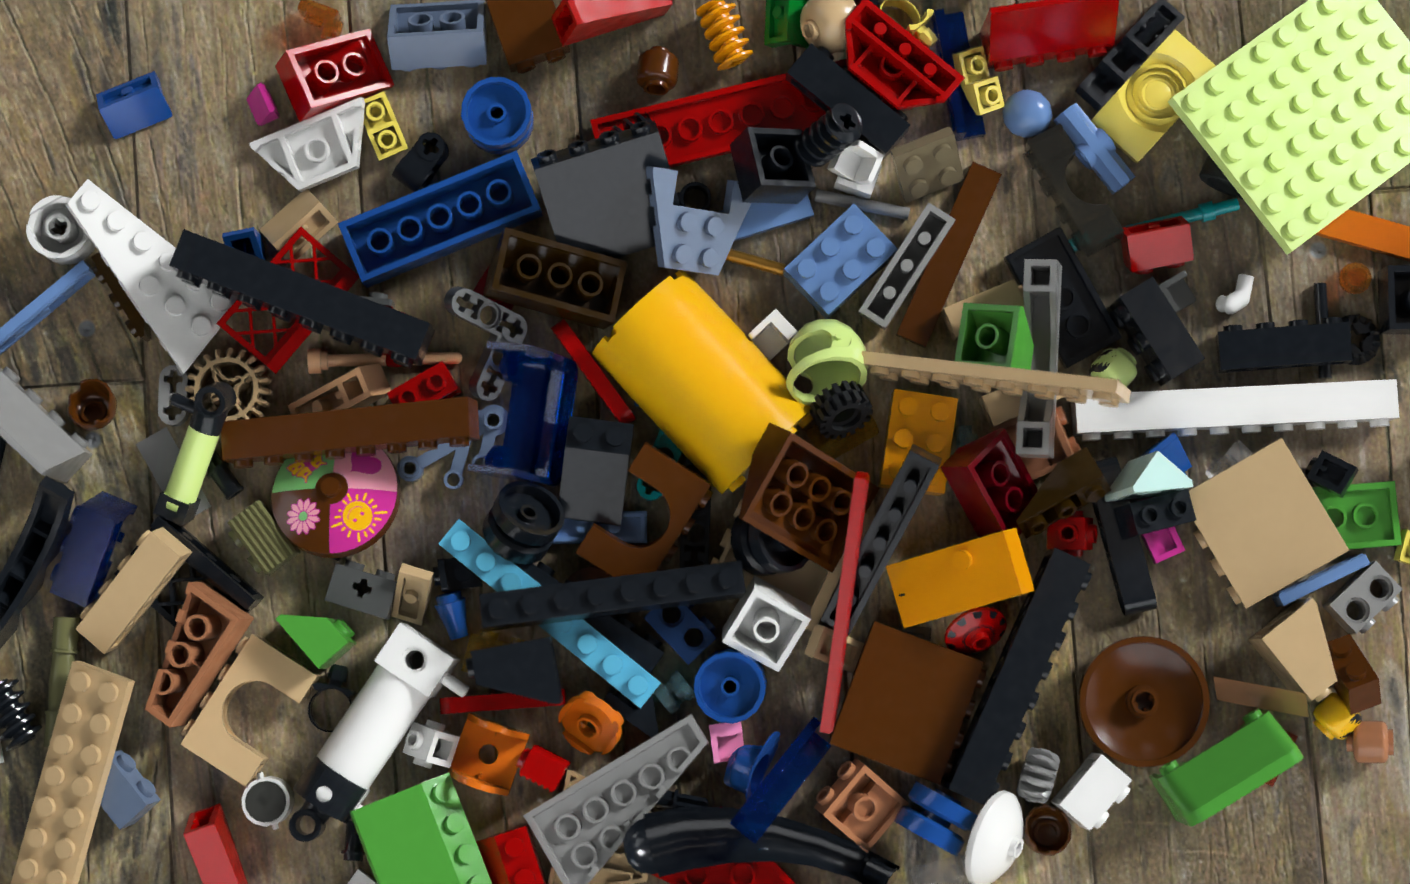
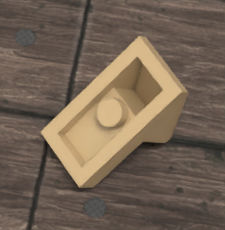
M402 563L398 573L391 617L422 626L435 586L434 572Z
M815 623L804 654L829 664L833 630ZM847 637L843 670L854 673L864 643Z

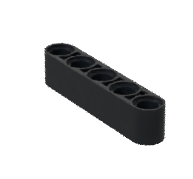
M1115 456L1095 461L1105 476L1109 487H1111L1121 472L1120 464ZM1103 497L1099 501L1093 502L1092 505L1121 611L1126 617L1156 609V596L1140 537L1135 536L1122 539L1114 510L1116 507L1129 504L1130 500L1105 502Z

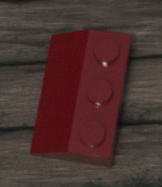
M999 428L958 448L940 467L979 538L1012 528H1017L1018 535H1020L1022 531L1016 520L1038 491L1021 457L1016 454V448L1006 429Z

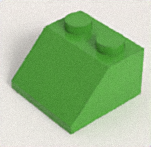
M979 303L963 304L955 361L1031 369L1034 344L1024 307Z
M282 614L276 618L278 623L318 669H328L357 644L352 638L356 633L345 620Z

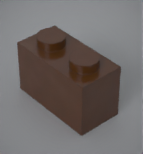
M1347 634L1327 642L1337 681L1332 686L1344 701L1349 713L1352 715L1381 704L1379 678L1352 636Z

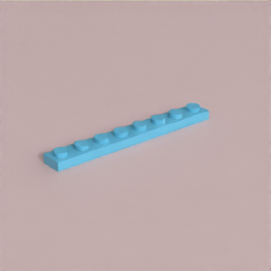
M460 519L455 522L438 543L497 592L542 586L516 564L505 560L495 553L484 538ZM583 619L538 625L639 708L645 704L661 684L660 681Z

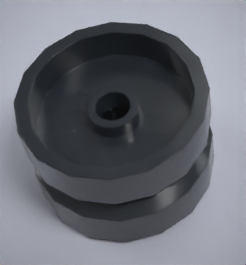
M514 481L506 484L499 492L493 507L483 522L482 532L486 543L505 560L517 564H533L541 561L549 551L553 540L564 525L565 512L562 504L554 494L544 487L529 481Z
M739 515L735 518L731 529V547L737 561L741 560L742 568L750 574L769 576L777 573H788L802 568L809 561L806 557L739 518Z

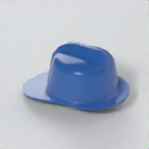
M775 731L763 746L744 745L739 747L732 753L728 761L724 783L745 794L748 805L754 803L760 792L764 775L780 742L781 734L779 731Z

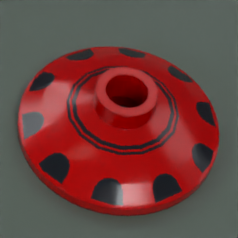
M974 608L962 613L950 623L946 629L944 641L948 649L967 656L979 654L994 646L1002 638L1006 631L1007 622L1003 613L996 608Z

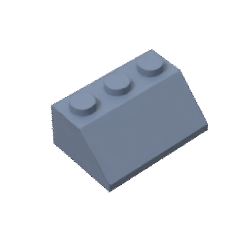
M485 0L390 5L387 41L391 69L409 72L422 68L442 70L447 67L465 66L474 68L479 65H487Z

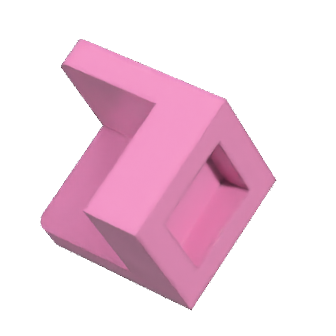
M741 721L733 724L724 722L709 724L714 764L729 761L732 753L739 747L744 746Z

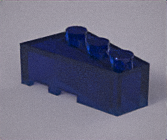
M104 491L83 504L77 505L70 518V523H73L71 532L65 536L60 547V552H63L61 561L55 565L50 575V580L53 581L50 593L83 607L95 601L99 595L98 591L103 586L113 561H110L116 541L122 543L125 533L120 532L124 520L128 515H134L138 506Z

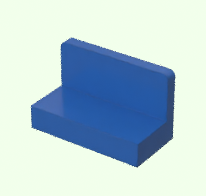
M155 71L96 94L98 109L114 139H119L172 117V111L162 93L160 80Z

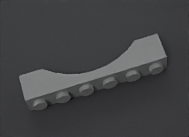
M1024 259V311L1034 344L1030 370L1058 372L1062 265L1057 259ZM1023 391L1017 419L1016 454L1021 458L1054 459L1056 395L1054 400L1035 398L1033 393Z

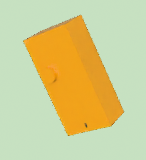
M1017 528L1003 530L886 566L904 628L1035 591Z

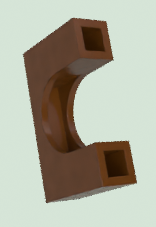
M646 441L628 468V471L656 488L665 497L670 509V521L666 530L656 540L647 544L636 545L619 539L596 523H593L575 552L613 577L655 572L662 561L669 563L678 549L674 542L680 533L684 536L688 534L695 522V519L691 517L697 506L703 509L713 492L708 490L711 482Z

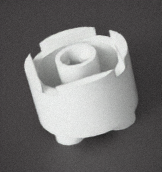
M52 195L40 200L33 206L28 225L26 224L27 238L37 252L60 265L78 263L86 259L96 247L66 207L71 198ZM62 225H66L67 227L65 228V233L63 235H60L62 233V229L60 227Z

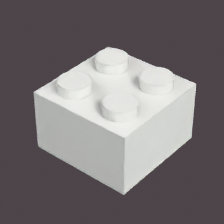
M754 575L746 588L745 595L740 598L722 628V642L779 672L811 621V606Z
M1092 752L1052 799L1051 803L1064 811L1081 828L1089 831L1093 827L1098 829L1108 819L1110 814L1107 810L1114 801L1119 804L1131 790L1128 785L1132 779L1104 755Z

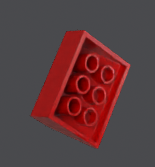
M1039 0L990 8L980 31L981 44L984 48L988 69L994 68L995 72H1003L1013 69V65L1025 63L1026 67H1036L1045 63L1044 60L1057 59V62L1063 63L1075 60L1078 55L1088 54L1089 58L1105 56L1115 43L1119 0Z

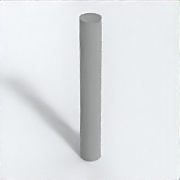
M817 189L814 200L815 202L849 208L854 203L861 211L908 220L910 212L909 207Z

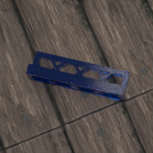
M944 9L934 10L931 23L933 32L938 38L935 43L937 55L955 69L952 54L970 48L963 12L945 14ZM959 85L946 100L950 126L954 132L956 141L984 137L986 132L983 116L975 114L961 85Z
M815 717L810 720L730 822L733 827L754 844H756L832 747L814 732L821 724Z

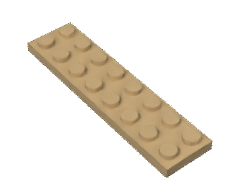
M862 351L864 364L870 369V374L877 375L880 380L898 382V377L910 379L909 382L912 384L927 386L929 381L940 383L941 387L959 389L960 384L972 386L971 390L990 393L991 388L1003 390V394L1011 396H1022L1023 391L1035 394V398L1054 400V396L1058 395L1067 397L1066 401L1072 403L1086 404L1087 399L1099 401L1101 406L1118 408L1119 403L1129 404L1131 390L1118 379Z
M80 660L72 661L11 884L79 883L135 683L134 680Z

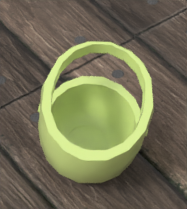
M818 319L806 323L791 339L787 359L792 369L787 376L786 386L790 395L799 403L811 405V402H816L814 398L817 394L822 396V390L824 388L832 389L831 384L836 382L838 386L841 385L842 381L846 380L848 383L855 381L861 386L865 384L868 366L864 364L862 351H866L861 338L850 326L835 319ZM799 374L810 379L813 387L810 393H803L795 388L794 381Z

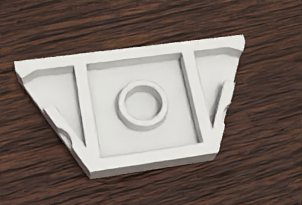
M362 97L356 98L249 143V145L297 190L303 192L359 169L365 101Z

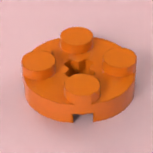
M583 691L580 695L570 698L558 715L559 723L562 721L565 729L562 732L564 738L571 746L584 754L592 755L594 751L602 752L601 755L607 754L616 746L622 736L621 726L624 723L622 714L614 710L608 703L598 698L591 691ZM588 722L594 725L592 729L587 726Z

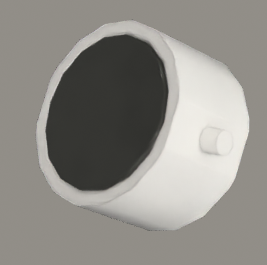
M263 772L258 773V780L252 781L244 790L241 799L242 810L252 823L265 827L272 825L273 830L279 829L278 823L284 821L292 812L294 793L290 785L283 779L274 776L264 777Z

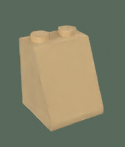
M1313 598L1295 601L1248 639L1288 690L1306 693L1307 701L1309 702L1314 699L1319 702L1333 691L1330 686L1337 681L1318 606Z

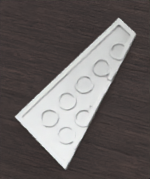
M87 179L68 201L66 207L86 236L91 239L105 264L115 274L131 302L144 321L154 331L160 340V344L169 353L177 369L183 375L221 328L216 323L235 303L238 297L231 295L230 300L211 293L212 291L207 289V285L201 283L200 288L182 282V279L176 277L177 272L169 266L176 248Z

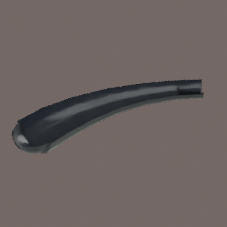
M681 807L643 814V819L630 826L623 839L629 865L641 873L658 874L659 877L727 863L776 861L813 866L850 877L862 884H887L892 874L900 869V866L866 849L869 851L866 853L859 847L860 845L827 831L785 817L731 807Z

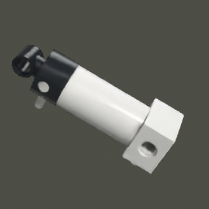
M405 623L398 624L374 660L378 663L377 667L322 749L314 756L294 786V790L306 800L302 808L295 812L289 821L290 833L296 840L309 842L319 838L324 833L326 823L330 817L348 824L351 819L349 812L363 807L361 804L371 791L369 788L429 698L436 697L443 685L460 697L466 695L469 686L451 675L461 659ZM420 651L424 656V663L421 668L416 669L412 665V656ZM304 816H310L315 821V829L311 834L305 833L300 827V821Z

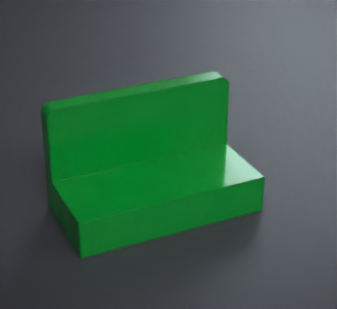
M766 0L765 46L775 48L792 44L805 49L809 47L800 27V14L808 0Z

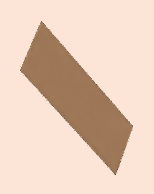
M1213 676L1216 698L1219 701L1309 718L1306 693Z

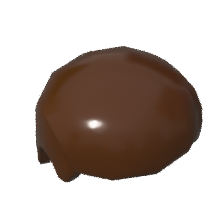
M99 379L82 380L79 389L69 395L68 415L77 427L87 431L101 429L107 426L115 417L117 400L108 384Z
M1043 804L1032 809L1023 821L1024 841L1035 853L1044 856H1054L1065 850L1071 840L1072 826L1064 811L1051 807L1049 804Z

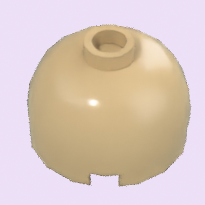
M808 0L800 14V27L809 45L812 43L817 48L822 46L831 54L846 51L845 20L857 7L854 0Z

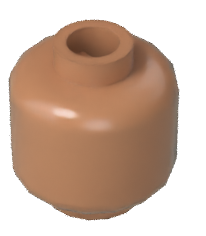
M1362 721L1346 737L1347 752H1353L1354 759L1358 763H1385L1389 755H1394L1393 729H1388L1384 721Z

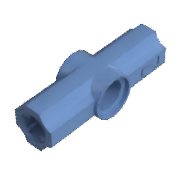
M1077 103L1068 107L1055 118L1054 122L1074 146L1073 150L1077 158L1086 168L1092 169L1112 195L1136 177L1116 153L1115 144L1103 129L1096 128Z

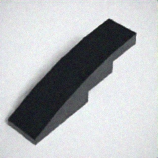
M1158 0L1077 87L1075 92L1099 112L1183 21L1185 16L1167 0Z

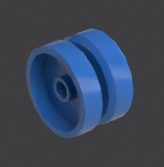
M489 77L474 84L467 91L463 99L461 117L469 138L479 149L490 154L505 155L518 150L528 141L534 127V114L527 93L518 83L505 77ZM499 112H502V113H503V115H502L500 118H498V119L493 118V117H497L498 114H499Z
M731 647L715 651L704 660L695 676L694 694L697 704L707 716L718 722L733 724L748 719L757 712L766 694L767 677L764 667L760 662ZM731 680L735 682L736 690L733 691L731 688L725 689L724 684L726 681Z
M915 781L908 797L912 802L924 808L922 813L908 806H903L900 808L894 822L945 851L958 856L965 841L962 836L949 830V827L952 823L964 831H971L978 815L962 807L960 801L936 788L932 790Z

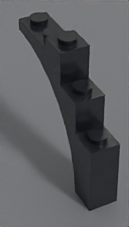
M48 476L38 485L27 522L0 573V649L17 630L22 609L42 588L48 565L69 542L73 523L69 522L68 519L75 492L63 483L56 482Z

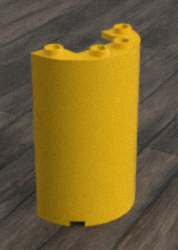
M678 270L675 273L677 278L667 277L638 301L613 326L611 336L609 338L604 336L599 341L591 355L721 494L728 489L733 493L747 480L743 475L750 467L753 451L769 422L795 434L797 432L795 427L799 425L803 429L813 420L810 414L811 407L810 405L799 403L790 395L786 386L787 378L686 271Z

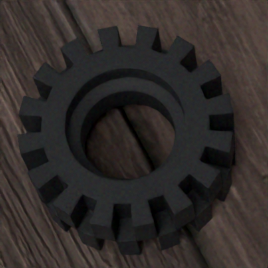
M847 380L842 381L840 386H838L837 382L831 384L832 389L824 388L822 390L823 395L817 394L814 398L816 402H811L810 414L825 438L830 436L831 439L836 440L838 435L841 439L846 438V433L850 432L853 435L856 433V428L862 429L865 427L863 422L870 421V415L873 414V406L862 386L855 381L850 383Z

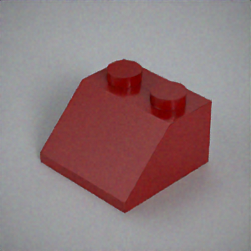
M528 824L476 841L492 884H547Z

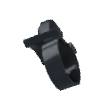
M337 664L331 666L327 676L330 679L329 684L322 682L312 684L317 692L312 696L308 704V715L312 724L324 732H333L334 730H326L315 722L312 715V704L321 692L328 689L341 691L349 699L350 704H352V697L358 693L354 689L343 687L344 682H347L349 673L346 666Z

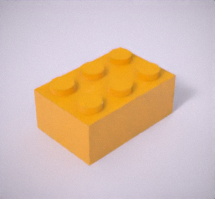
M901 389L893 390L878 487L890 488L909 450L915 444L942 458L941 464L925 494L940 497L945 494L947 479L940 467L950 458L958 398Z

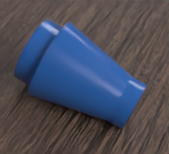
M460 590L436 596L437 604L434 607L448 632L450 640L468 636L465 597H462Z

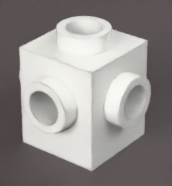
M427 719L425 725L413 722L406 737L402 753L414 757L413 763L431 769L433 764L450 768L460 737L444 731L446 725Z

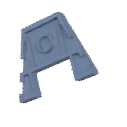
M646 166V176L651 181L652 194H649L650 206L654 207L656 221L653 231L658 267L719 276L751 203L742 201L738 181L727 180L722 213L673 205L678 171Z

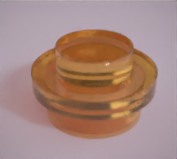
M1349 263L1339 273V284L1349 294L1363 293L1371 284V273L1361 263Z

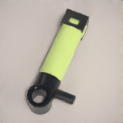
M214 382L201 388L196 393L194 400L178 393H174L170 398L171 405L193 415L166 490L160 493L153 513L181 526L194 520L201 501L197 497L227 414L236 404V393L232 386L226 382ZM211 393L218 396L220 400L219 407L212 403Z

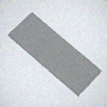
M167 427L136 444L162 492L166 490L180 451ZM200 489L197 497L201 501L195 516L211 507L202 489Z

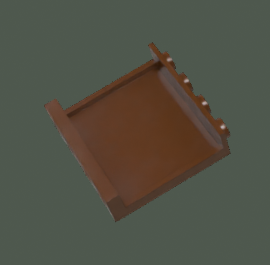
M873 621L828 743L940 785L941 780L947 781L951 773L953 762L949 761L953 748L958 750L962 743L965 732L961 731L960 728L964 718L970 719L976 703V701L971 700L975 687L980 689L987 672L982 669L984 662Z

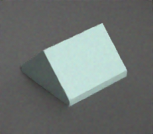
M1155 451L1128 461L1111 485V491L1106 493L1104 498L1105 502L1157 497L1193 487V481L1159 451Z

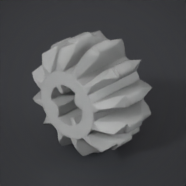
M1032 747L1028 750L1016 789L1019 797L1033 803L1044 804L1048 801L1059 768L1060 760L1057 754L1044 748Z

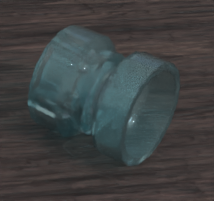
M678 670L670 675L668 682L660 684L654 691V694L671 715L679 709L683 701H690L695 697L694 690Z

